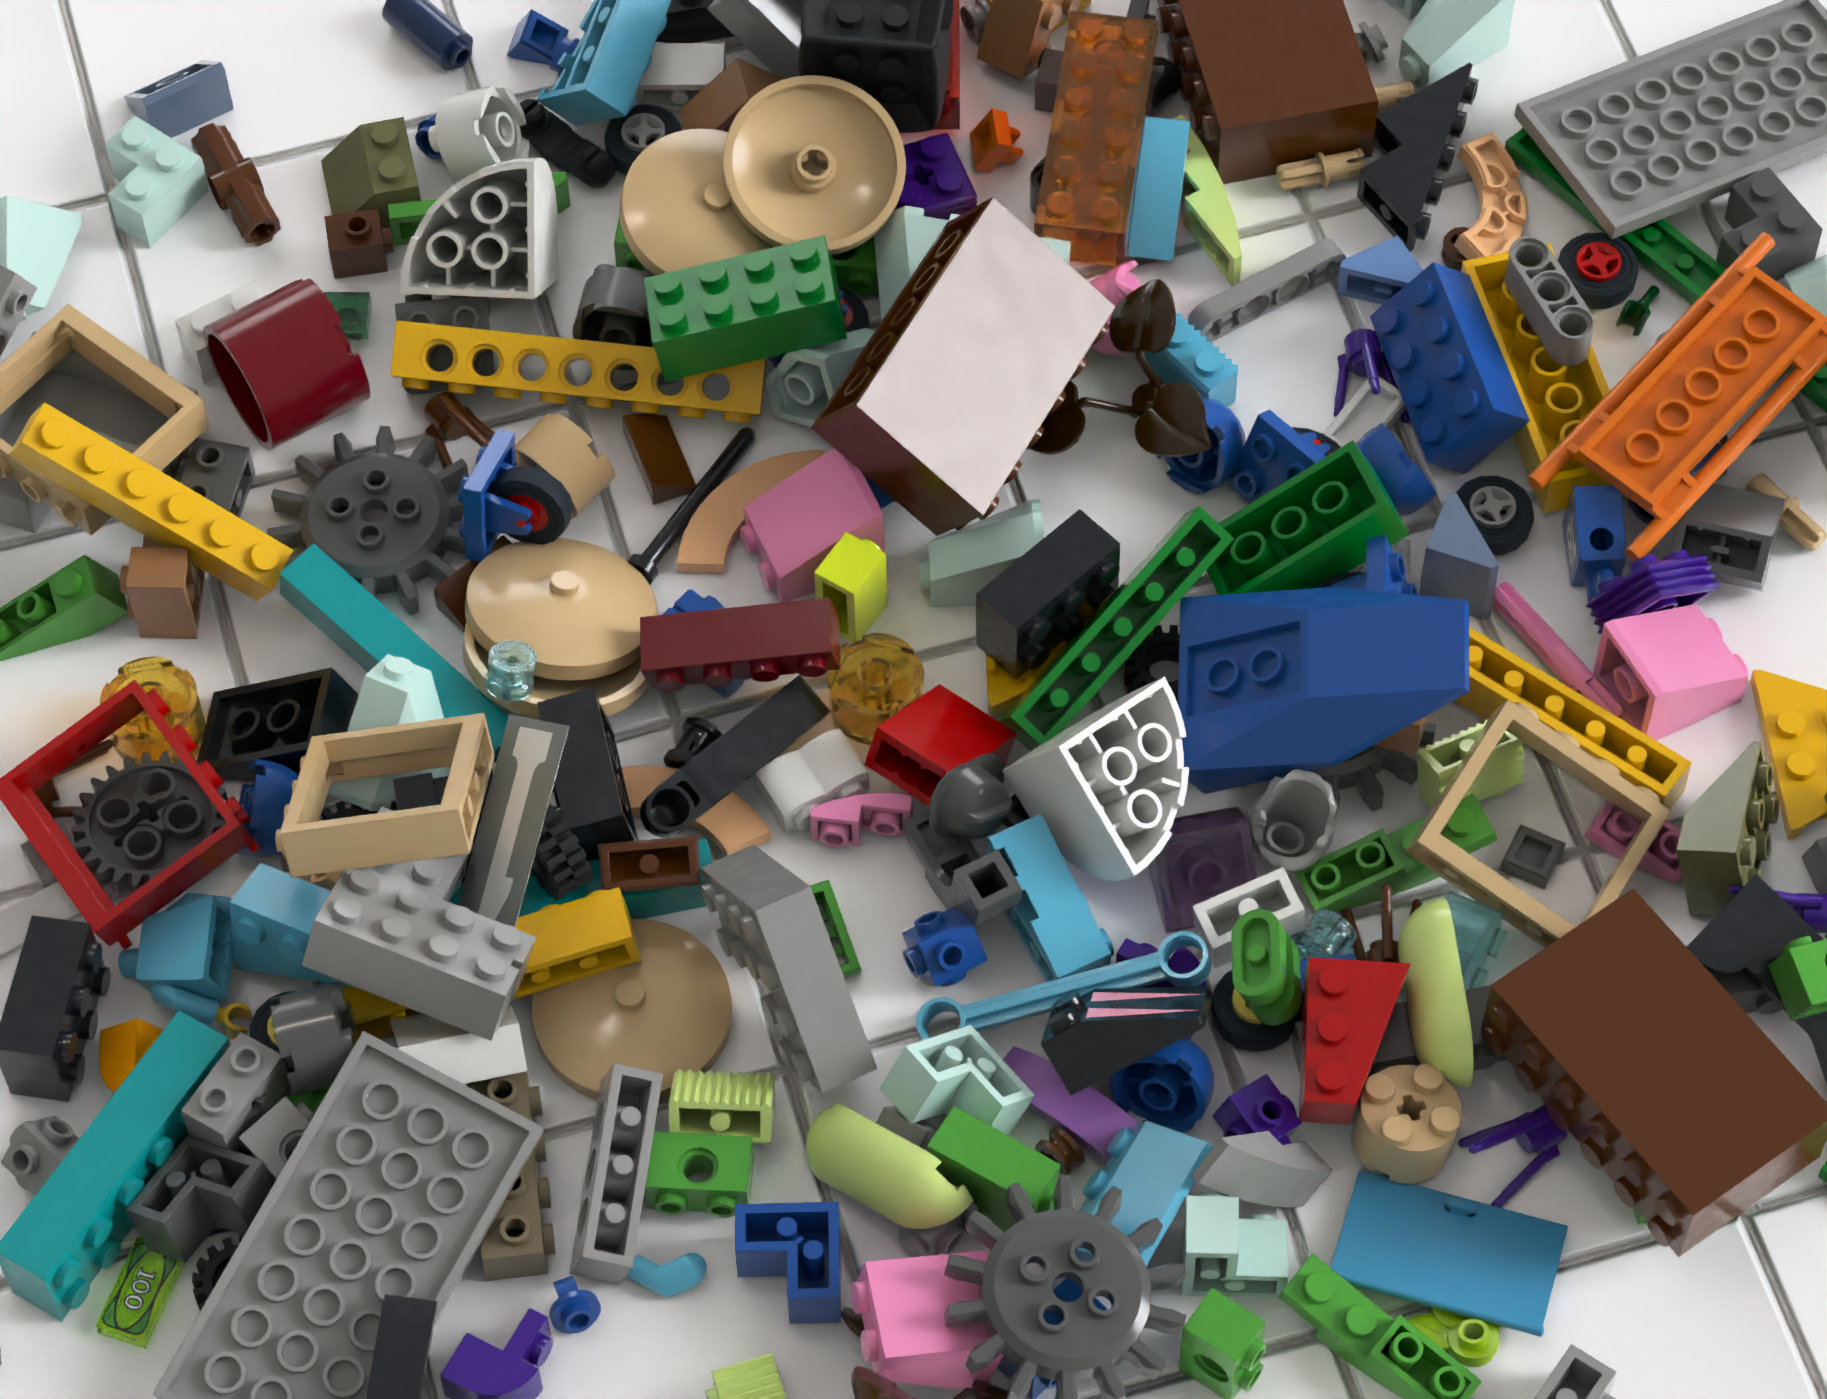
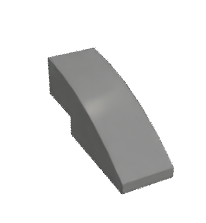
M1269 1131L1222 1137L1191 1176L1199 1184L1232 1197H1239V1199L1265 1206L1292 1208L1303 1207L1333 1169L1306 1142L1282 1145Z

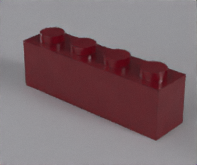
M828 597L640 617L641 672L652 688L667 692L683 689L685 685L699 683L712 687L729 685L732 680L749 678L758 682H770L778 679L779 675L788 674L819 677L826 674L827 670L841 669L839 614Z

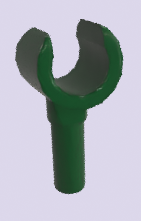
M1652 285L1640 300L1626 301L1615 323L1616 326L1619 327L1621 323L1629 324L1635 328L1632 335L1639 336L1651 314L1649 306L1660 293L1659 288Z

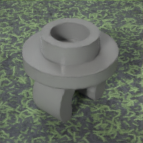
M1362 21L1358 24L1362 33H1355L1365 64L1373 55L1378 62H1381L1385 59L1382 51L1389 46L1377 24L1369 28L1367 23Z

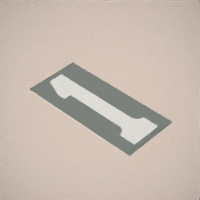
M509 714L458 906L466 907L475 913L500 923L516 926L569 726Z

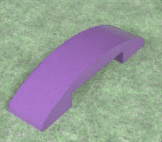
M1013 1046L1002 1059L1035 1094L1027 1109L1053 1127L1061 1128L1067 1132L1076 1143L1104 1161L1103 1169L1111 1157V1154L1107 1152V1148L1117 1132L1123 1127L1130 1128L1139 1124L1128 1113L1092 1086L1070 1095L1053 1064L1034 1053Z

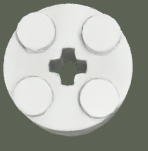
M484 87L444 97L437 109L435 125L431 126L428 132L432 149L435 152H440L455 184L485 167L508 160L528 158L529 139L522 141L520 126L527 125L524 112L513 93L504 87Z

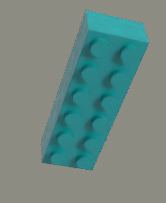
M180 1010L175 1014L0 1240V1266L12 1293L61 1322L71 1309L75 1310L82 1305L89 1294L91 1282L102 1268L107 1269L114 1263L120 1253L121 1243L132 1228L136 1229L126 1212L127 1207L182 1141L189 1136L181 1110L230 1047L229 1038Z

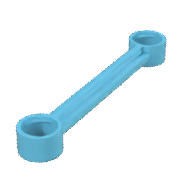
M1179 931L1165 938L1158 952L961 1006L955 1000L947 997L931 999L919 1010L916 1018V1027L921 1038L925 1040L931 1038L927 1034L930 1020L942 1012L958 1014L960 1018L959 1028L971 1025L979 1032L1053 1011L1052 1006L1056 1001L1075 991H1078L1080 996L1093 989L1140 988L1166 980L1176 987H1196L1209 976L1212 960L1207 946L1200 936L1189 931ZM1183 946H1193L1203 952L1202 961L1195 970L1179 974L1173 972L1168 967L1169 957L1176 949Z

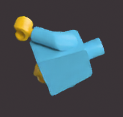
M187 893L164 911L148 916L142 922L139 948L120 952L118 957L119 970L125 979L136 978L137 982L151 993L152 999L157 1004L175 1013L180 1010L202 1023L212 1025L214 1021L223 1023L225 1034L235 1040L240 1032L248 1035V1030L241 1025H234L230 1021L236 1017L252 1020V1012L246 1004L239 1002L230 1004L227 1008L219 1006L220 1002L228 1001L232 973L233 944L229 903L231 898Z

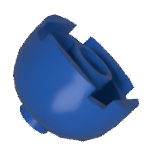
M1209 398L1202 399L1205 406L1206 425L1211 441V449L1193 455L1165 457L1167 464L1171 468L1166 472L1170 479L1184 490L1197 494L1206 493L1211 489L1220 487L1238 471L1243 456L1242 449L1246 443L1241 423L1231 409L1220 401Z
M1383 423L1369 430L1356 443L1378 475L1400 517L1418 511L1437 495L1421 469L1415 462L1411 461L1404 452L1405 448Z
M252 758L247 771L255 772L256 774L252 785L242 784L239 804L251 819L244 826L261 847V850L253 855L248 847L245 846L237 854L272 858L282 855V851L277 852L275 835L277 829H281L284 821V806L290 803L292 797L293 780H297L299 775L287 766L272 761Z
M1184 1037L1112 1074L1110 1077L1111 1094L1116 1104L1126 1113L1131 1110L1135 1115L1145 1118L1149 1122L1186 1133L1194 1127L1196 1121L1202 1119L1212 1100L1214 1073L1206 1053L1193 1041Z

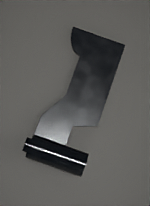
M1755 874L1686 947L1710 973L1727 976L1743 970L1787 1013L1768 965L1784 953L1782 946L1795 939L1810 936L1812 942L1824 939L1770 886ZM1827 1012L1794 1021L1811 1038L1827 1084Z

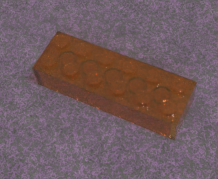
M1070 11L1034 222V233L1038 237H1052L1057 240L1071 242L1070 261L1111 266L1125 263L1145 117L1148 116L1157 60L1159 20Z

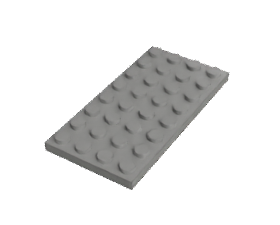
M1819 0L1780 1L1518 103L1514 117L1610 238H1617L1731 192L1732 185L1768 167L1775 174L1827 153V10Z
M362 1031L153 1392L154 1397L158 1399H366L385 1294L437 1301L434 1325L436 1324L543 1134L544 1127L371 1034Z

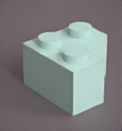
M137 116L132 117L105 143L113 177L121 181L108 193L116 226L151 248L209 191L202 157Z
M971 1025L905 1046L879 1087L894 1105L895 1109L910 1124L942 1113L948 1116L952 1108L956 1106L1008 1136L1035 1096Z
M1205 1191L1196 1196L1186 1195L1182 1237V1263L1186 1274L1182 1280V1295L1206 1296L1211 1288H1214L1226 1297L1278 1298V1295L1288 1282V1220H1276L1274 1217L1264 1214H1256L1246 1219H1239V1197H1229L1217 1191Z

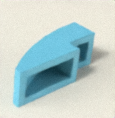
M1145 117L1127 256L1173 261L1191 121Z

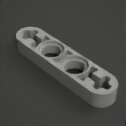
M1324 239L1204 300L1191 311L1188 316V324L1194 325V330H1201L1200 336H1207L1208 342L1215 341L1329 282L1339 274L1341 262L1347 257L1333 240Z

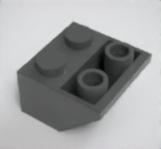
M1713 483L1677 522L1669 554L1679 550H1686L1689 556L1706 555L1708 556L1706 563L1712 565L1710 572L1716 573L1715 581L1763 592L1785 499Z

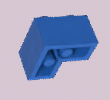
M839 1202L735 1204V1256L738 1277L787 1276L790 1324L840 1323L841 1259Z

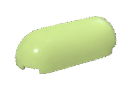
M1439 898L1423 904L1408 917L1399 937L1398 958L1399 963H1410L1403 988L1413 1047L1421 1064H1432L1441 1070L1451 1085L1470 1087L1472 1086L1474 1070L1470 1016L1450 907L1446 898Z
M834 1103L829 1110L824 1109L820 1111L811 1123L806 1139V1156L814 1175L822 1182L901 1226L912 1229L937 1227L958 1217L973 1202L972 1196L963 1184L959 1187L954 1186L935 1169L941 1163L938 1158L841 1104Z

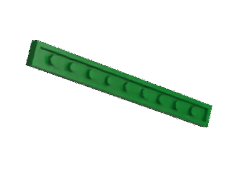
M1524 128L1506 140L1505 149L1514 161L1603 233L1607 234ZM1664 219L1617 237L1629 245L1640 263L1692 305L1726 270ZM1827 363L1800 390L1803 395L1826 413Z

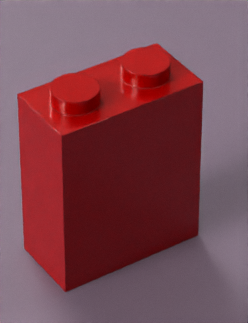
M939 684L877 726L864 765L927 806H930L931 796L938 782L947 772L957 766L968 763L983 754L994 753L1000 757L1005 768L1017 733Z

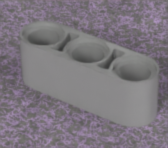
M1530 236L1515 240L1509 249L1504 280L1508 291L1550 357L1561 365H1579L1589 355L1595 324L1592 313L1549 246L1543 240Z

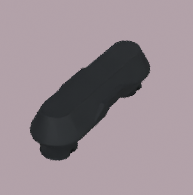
M526 99L520 102L527 125L520 126L521 136L526 140L529 139V142L542 157L558 169L573 174L594 189L603 188L615 175L616 165L606 151H603L588 139L579 136L568 124L544 108L542 104H538L537 100Z

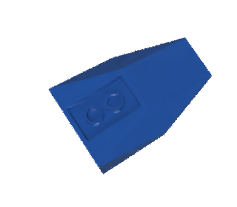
M1326 587L1182 597L1180 601L1178 706L1186 730V737L1182 738L1184 767H1189L1188 781L1204 794L1268 781L1274 777H1285L1294 769L1314 771L1336 766L1469 693V603L1464 599Z

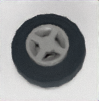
M649 104L635 105L627 113V116L611 119L608 122L604 135L605 149L615 162L616 170L627 176L631 165L645 148L666 135L682 131V126L673 113L660 106Z
M1496 475L1479 476L1465 482L1456 491L1494 556H1503L1517 550L1529 537L1534 521L1532 500L1524 488L1514 481ZM1484 515L1490 516L1493 521L1485 519Z

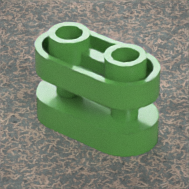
M1265 909L1251 910L1243 914L1236 921L1231 933L1233 985L1241 997L1248 1003L1259 1021L1266 1025H1280L1292 1019L1301 1005L1299 949L1272 912Z

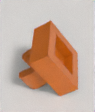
M991 108L969 134L974 168L976 170L990 173L1000 161L1013 165L1024 154L1023 149L1013 147V144L1021 134L1019 130L1009 127L1008 115L1005 111Z

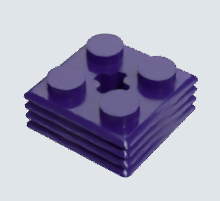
M942 133L904 145L906 174L903 190L895 210L904 206L918 207L924 209V216L949 220L951 213L963 214L977 206V194L949 134Z
M1679 550L1658 561L1655 554L1647 555L1629 564L1628 567L1631 573L1627 576H1615L1597 585L1596 588L1599 594L1590 599L1586 605L1587 608L1592 609L1589 616L1596 618L1593 624L1600 626L1597 633L1602 634L1604 623L1613 619L1693 605L1716 590L1720 582L1714 580L1716 573L1710 572L1712 565L1706 563L1708 556L1703 554L1689 556L1686 550Z

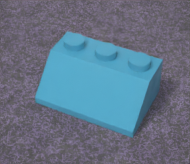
M1147 1120L1130 1128L1123 1127L1117 1132L1107 1148V1152L1111 1154V1157L1104 1169L1096 1170L1085 1184L1082 1194L1086 1196V1199L1079 1211L1095 1215L1103 1195L1112 1186H1115L1122 1190L1120 1209L1111 1221V1224L1126 1236L1136 1231L1142 1223L1157 1217L1163 1224L1159 1237L1152 1246L1140 1252L1145 1265H1147L1186 1199V1195H1188L1196 1181L1191 1175L1214 1146L1201 1139ZM1085 1248L1075 1250V1255L1079 1260L1088 1262L1093 1259V1255L1089 1250Z

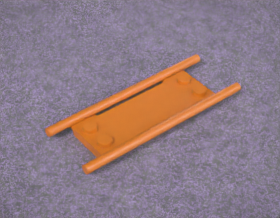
M1762 232L1527 477L1528 484L1536 491H1541L1574 457L1653 515L1655 518L1624 550L1625 556L1631 562L1646 556L1827 363V317L1755 267L1775 246L1774 239L1765 232ZM1790 365L1794 366L1795 369L1692 477L1689 473L1788 367Z

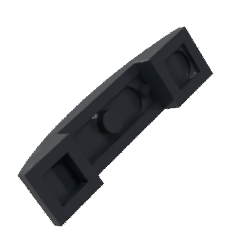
M385 1294L366 1399H422L437 1301Z

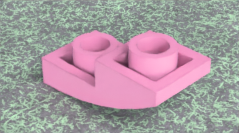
M903 793L860 794L839 798L815 806L811 809L810 814L812 841H821L823 844L831 847H843L845 845L860 846L863 829L872 830L883 836L904 834L902 830L903 821L913 817V796Z
M1606 799L1583 837L1620 859L1642 823ZM1665 820L1636 868L1674 884L1679 881L1682 875L1676 848L1681 830L1668 820Z

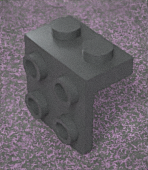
M430 294L406 295L405 303L395 304L396 320L490 330L488 297L450 295L451 298L433 300ZM439 346L431 352L430 364L435 371H445L452 365L453 353L448 346ZM484 351L476 359L475 367L481 376H491L495 373L493 351ZM430 381L429 390L404 389L411 395L444 392L448 389V383Z

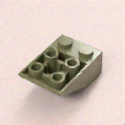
M1753 741L1685 812L1676 852L1690 915L1716 916L1735 896L1728 892L1730 885L1744 886L1755 874L1763 880L1760 865L1761 861H1768L1770 857L1771 836L1768 829L1770 824H1776L1778 821L1779 799L1778 795H1771L1773 767L1771 762H1765L1761 741Z

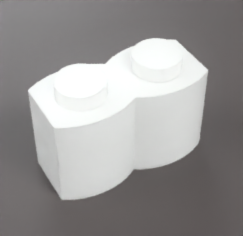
M840 728L815 737L797 751L781 755L755 772L757 789L785 832L797 829H810V814L813 807L843 797L866 794V791L870 788L869 772Z

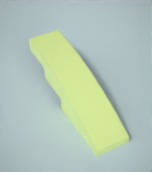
M1182 114L1172 118L1176 120L1186 121ZM1190 127L1182 197L1185 200L1183 225L1231 286L1240 282L1242 260L1235 216L1224 184L1207 150Z

